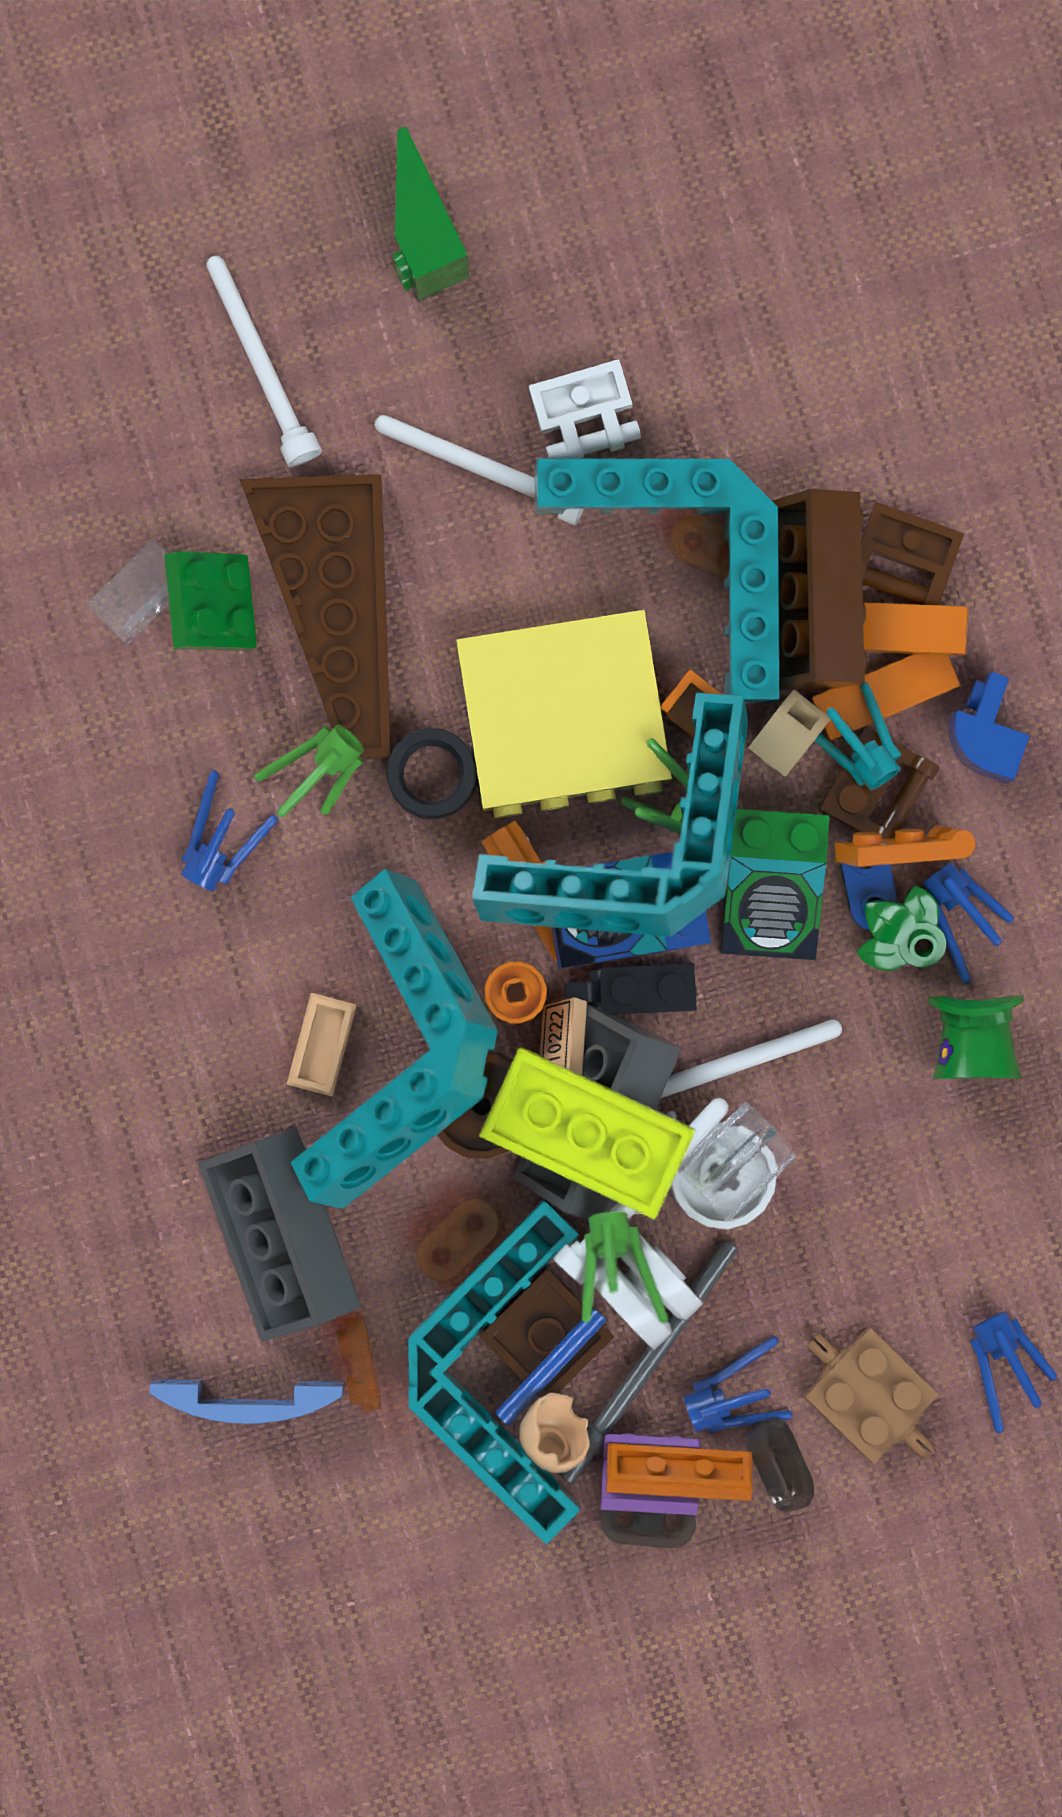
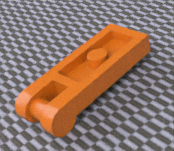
M940 825L933 827L928 836H924V830L920 829L895 830V838L882 839L881 833H854L852 842L835 843V862L863 867L961 859L969 857L973 853L976 842L975 837L968 830L953 829Z

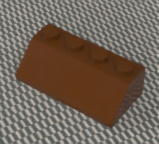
M808 489L773 500L772 502L778 507L779 691L841 688L865 683L867 655L864 650L863 624L866 619V608L863 603L862 591L865 561L861 550V529L864 515L860 507V492Z

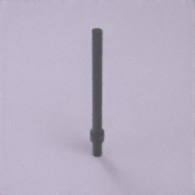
M723 1239L690 1286L691 1290L702 1302L739 1251V1249ZM673 1313L670 1314L667 1321L671 1325L672 1334L655 1350L648 1345L592 1425L588 1423L586 1430L588 1431L590 1447L587 1454L579 1465L565 1473H559L563 1478L574 1484L595 1454L601 1455L604 1450L605 1435L610 1434L694 1313L687 1320L679 1319Z

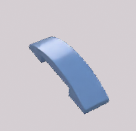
M155 1379L150 1383L151 1395L180 1411L209 1420L240 1424L269 1423L296 1418L329 1405L342 1397L345 1392V1382L297 1381L294 1385V1400L202 1399V1379Z

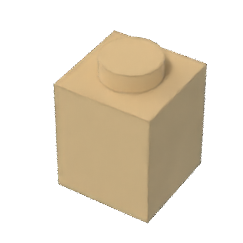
M793 689L748 748L758 755L766 765L773 767L786 777L830 721V718Z

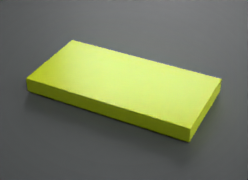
M520 1047L479 1136L655 1220L697 1129Z

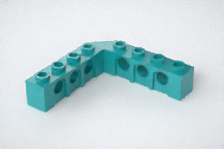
M537 459L534 466L535 514H563L566 509H601V514H611L613 509H648V514H658L661 509H695V514H723L724 542H728L729 574L724 580V590H729V624L724 627V637H729V672L725 674V695L744 696L745 703H773L779 699L778 507L730 459Z
M696 693L692 717L695 728L692 754H687L686 760L689 772L686 798H681L680 804L683 816L680 843L675 842L671 869L642 867V872L605 869L604 864L594 863L593 868L557 865L556 860H546L545 864L512 862L506 856L479 854L472 900L481 921L672 937L722 899L726 894L748 728L744 696Z
M388 869L382 870L350 898L431 1050L290 1162L310 1202L340 1209L349 1205L483 1098L487 1078L482 1075L488 1050H494L498 1032L417 880Z
M543 1199L410 1334L408 1339L409 1408L547 1545L580 1511V1502L549 1471L543 1470L527 1456L521 1443L446 1370L463 1353L464 1348L488 1323L491 1325L497 1319L499 1312L522 1289L525 1290L531 1284V1280L566 1244L570 1245L579 1235L578 1231L546 1199Z

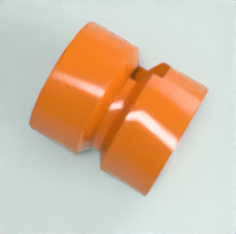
M507 962L498 966L489 975L485 985V1000L489 1010L498 1019L510 1024H523L534 1019L542 1011L546 1002V984L542 975L533 966L524 962Z

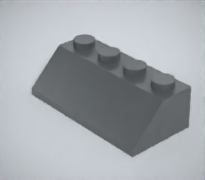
M587 1004L582 1076L656 1110L670 1074L674 1069L681 1047L653 1031ZM522 1156L512 1177L568 1214L589 1219L593 1215L610 1212L617 1204V1201Z
M297 1127L198 1162L261 1342L321 1325L361 1308L354 1283L349 1275L339 1247L338 1238L334 1233L325 1205L309 1201L290 1163L306 1150Z

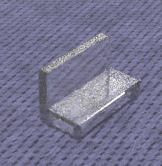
M155 540L149 541L88 602V607L126 645L169 604L164 554H167V552Z
M744 1102L682 1161L678 1172L707 1200L725 1221H729L794 1160L795 1153L773 1126L747 1102Z

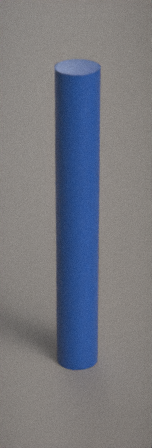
M593 1307L591 1321L585 1323L581 1319L498 1408L495 1414L509 1426L607 1319Z

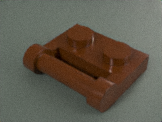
M875 502L861 538L862 556L865 561L862 584L919 605H939L965 533ZM871 554L933 575L929 588L868 567Z
M867 726L864 727L858 738L860 742L865 745L875 740L881 746L882 743L878 733ZM893 741L902 754L895 761L898 765L901 764L910 769L911 772L882 825L869 820V817L889 781L870 791L865 784L859 786L844 767L841 768L819 811L859 833L875 832L881 833L882 839L895 838V830L902 828L928 779L934 780L940 767L929 759L915 754ZM852 749L848 758L855 763L851 757L855 753Z

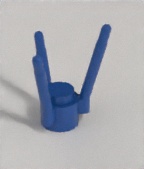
M215 770L209 774L190 843L181 859L186 863L181 875L212 892L215 891L219 881L228 885L234 871L278 821L277 816L271 815L225 865L224 862L227 855L219 851L218 848L235 815L234 810L228 808L209 844L202 843L200 846L219 776Z
M950 862L928 878L922 885L935 898L938 904L939 918L937 925L945 935L947 949L962 982L968 984L971 981L970 974L941 906L944 905L950 911L960 904L995 946H999L1002 943V939L968 897L972 894L975 895L1007 923H1012L1014 917L980 887L964 868L959 871L956 865Z
M1007 1311L996 1314L973 1326L972 1329L977 1338L970 1341L977 1355L994 1430L997 1433H1002L1004 1426L987 1353L990 1352L994 1360L1003 1356L1006 1357L1034 1408H1040L1042 1402L1015 1353V1350L1020 1348L1018 1343L1049 1380L1055 1381L1057 1379L1056 1372L1023 1332L1017 1318L1011 1320Z
M773 1336L762 1344L757 1345L709 1378L693 1383L695 1392L685 1395L684 1401L696 1432L709 1429V1432L713 1433L725 1428L789 1420L793 1417V1413L790 1410L727 1417L731 1415L730 1410L768 1398L770 1390L762 1389L727 1400L722 1388L712 1390L713 1387L775 1347L779 1342L777 1337Z

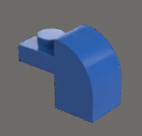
M990 672L985 676L983 682L976 680L971 689L966 707L973 709L972 715L959 710L951 715L949 736L956 756L966 767L980 775L1008 784L1015 780L1030 735L994 723L1009 678Z

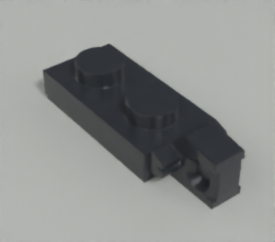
M695 963L602 967L599 970H588V982L564 983V998L566 1000L575 997L587 1001L589 1005L613 1015L697 1011Z

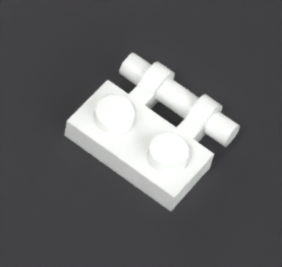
M619 359L528 386L541 433L544 434L557 429L561 431L563 442L546 446L549 459H584L583 455L606 448L613 452L625 448L624 443L641 438L637 420L619 425L615 412L632 408L631 397ZM601 417L604 430L578 437L574 424Z

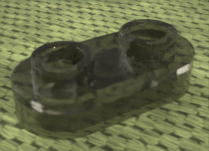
M770 1417L753 1423L747 1435L748 1450L752 1452V1459L772 1503L784 1512L807 1507L814 1497V1482L790 1427L784 1420L778 1417Z
M601 1510L600 1523L604 1534L611 1541L618 1544L679 1548L691 1540L696 1530L694 1515L676 1514L680 1517V1524L677 1528L670 1530L666 1529L662 1524L663 1518L667 1515L666 1513L630 1511L633 1514L631 1523L622 1526L615 1521V1515L618 1511Z

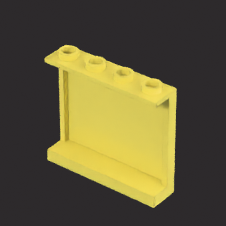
M645 610L456 639L484 812L493 811L494 818H505L521 815V806L540 803L541 811L556 810L569 807V798L587 796L588 804L615 800V791L634 788L635 796L650 795L663 792L662 784L670 783L672 779L671 772L647 745V740L653 738L667 751Z

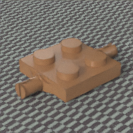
M867 1328L852 1345L839 1351L820 1332H817L812 1338L825 1352L813 1340L807 1342L805 1347L809 1348L825 1366L819 1380L802 1397L871 1464H875L891 1446L901 1441H904L921 1460L925 1459L929 1454L916 1440L927 1451L932 1452L936 1445L915 1426L918 1424L921 1414L939 1394L871 1328Z

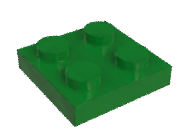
M186 551L164 554L173 648L177 650L247 651L256 649L257 640L248 555Z

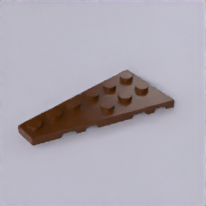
M381 474L239 479L332 729L336 725H341L352 732L363 745L364 752L360 755L363 760L389 759L391 755Z

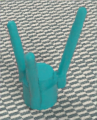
M865 682L861 684V690L882 745L879 746L875 740L863 745L834 708H828L826 714L855 753L851 757L855 763L821 733L814 742L844 767L859 786L865 784L872 791L888 782L900 771L901 768L895 760L900 758L902 754L891 739L869 683Z

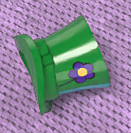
M1007 995L986 1000H964L946 996H928V1004L940 1010V1021L943 1022L939 1054L932 1079H1022L1015 1055L1010 1021L1013 1020L1012 1008L1024 1002V995Z

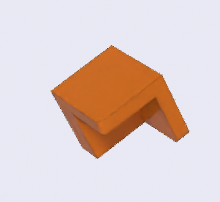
M689 669L660 708L663 717L694 740L695 728L692 717L696 693H721Z

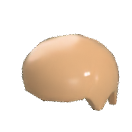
M549 1393L539 1398L529 1408L519 1426L520 1443L523 1450L535 1464L549 1472L565 1473L576 1467L584 1460L590 1447L588 1431L586 1430L588 1420L575 1415L572 1410L573 1399L567 1395Z

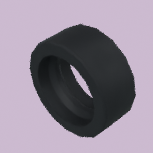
M424 728L409 733L395 745L388 759L387 781L392 796L405 811L422 819L438 820L455 814L468 803L476 787L477 767L471 750L459 736L444 729ZM427 746L441 747L449 751L457 760L460 768V779L455 791L447 798L437 802L423 801L415 797L407 788L404 780V769L409 757L418 749Z

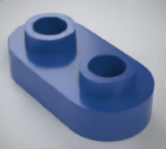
M840 863L850 916L857 926L870 931L865 916V904L870 898H877L879 900L898 902L890 864L875 865L870 869H862Z

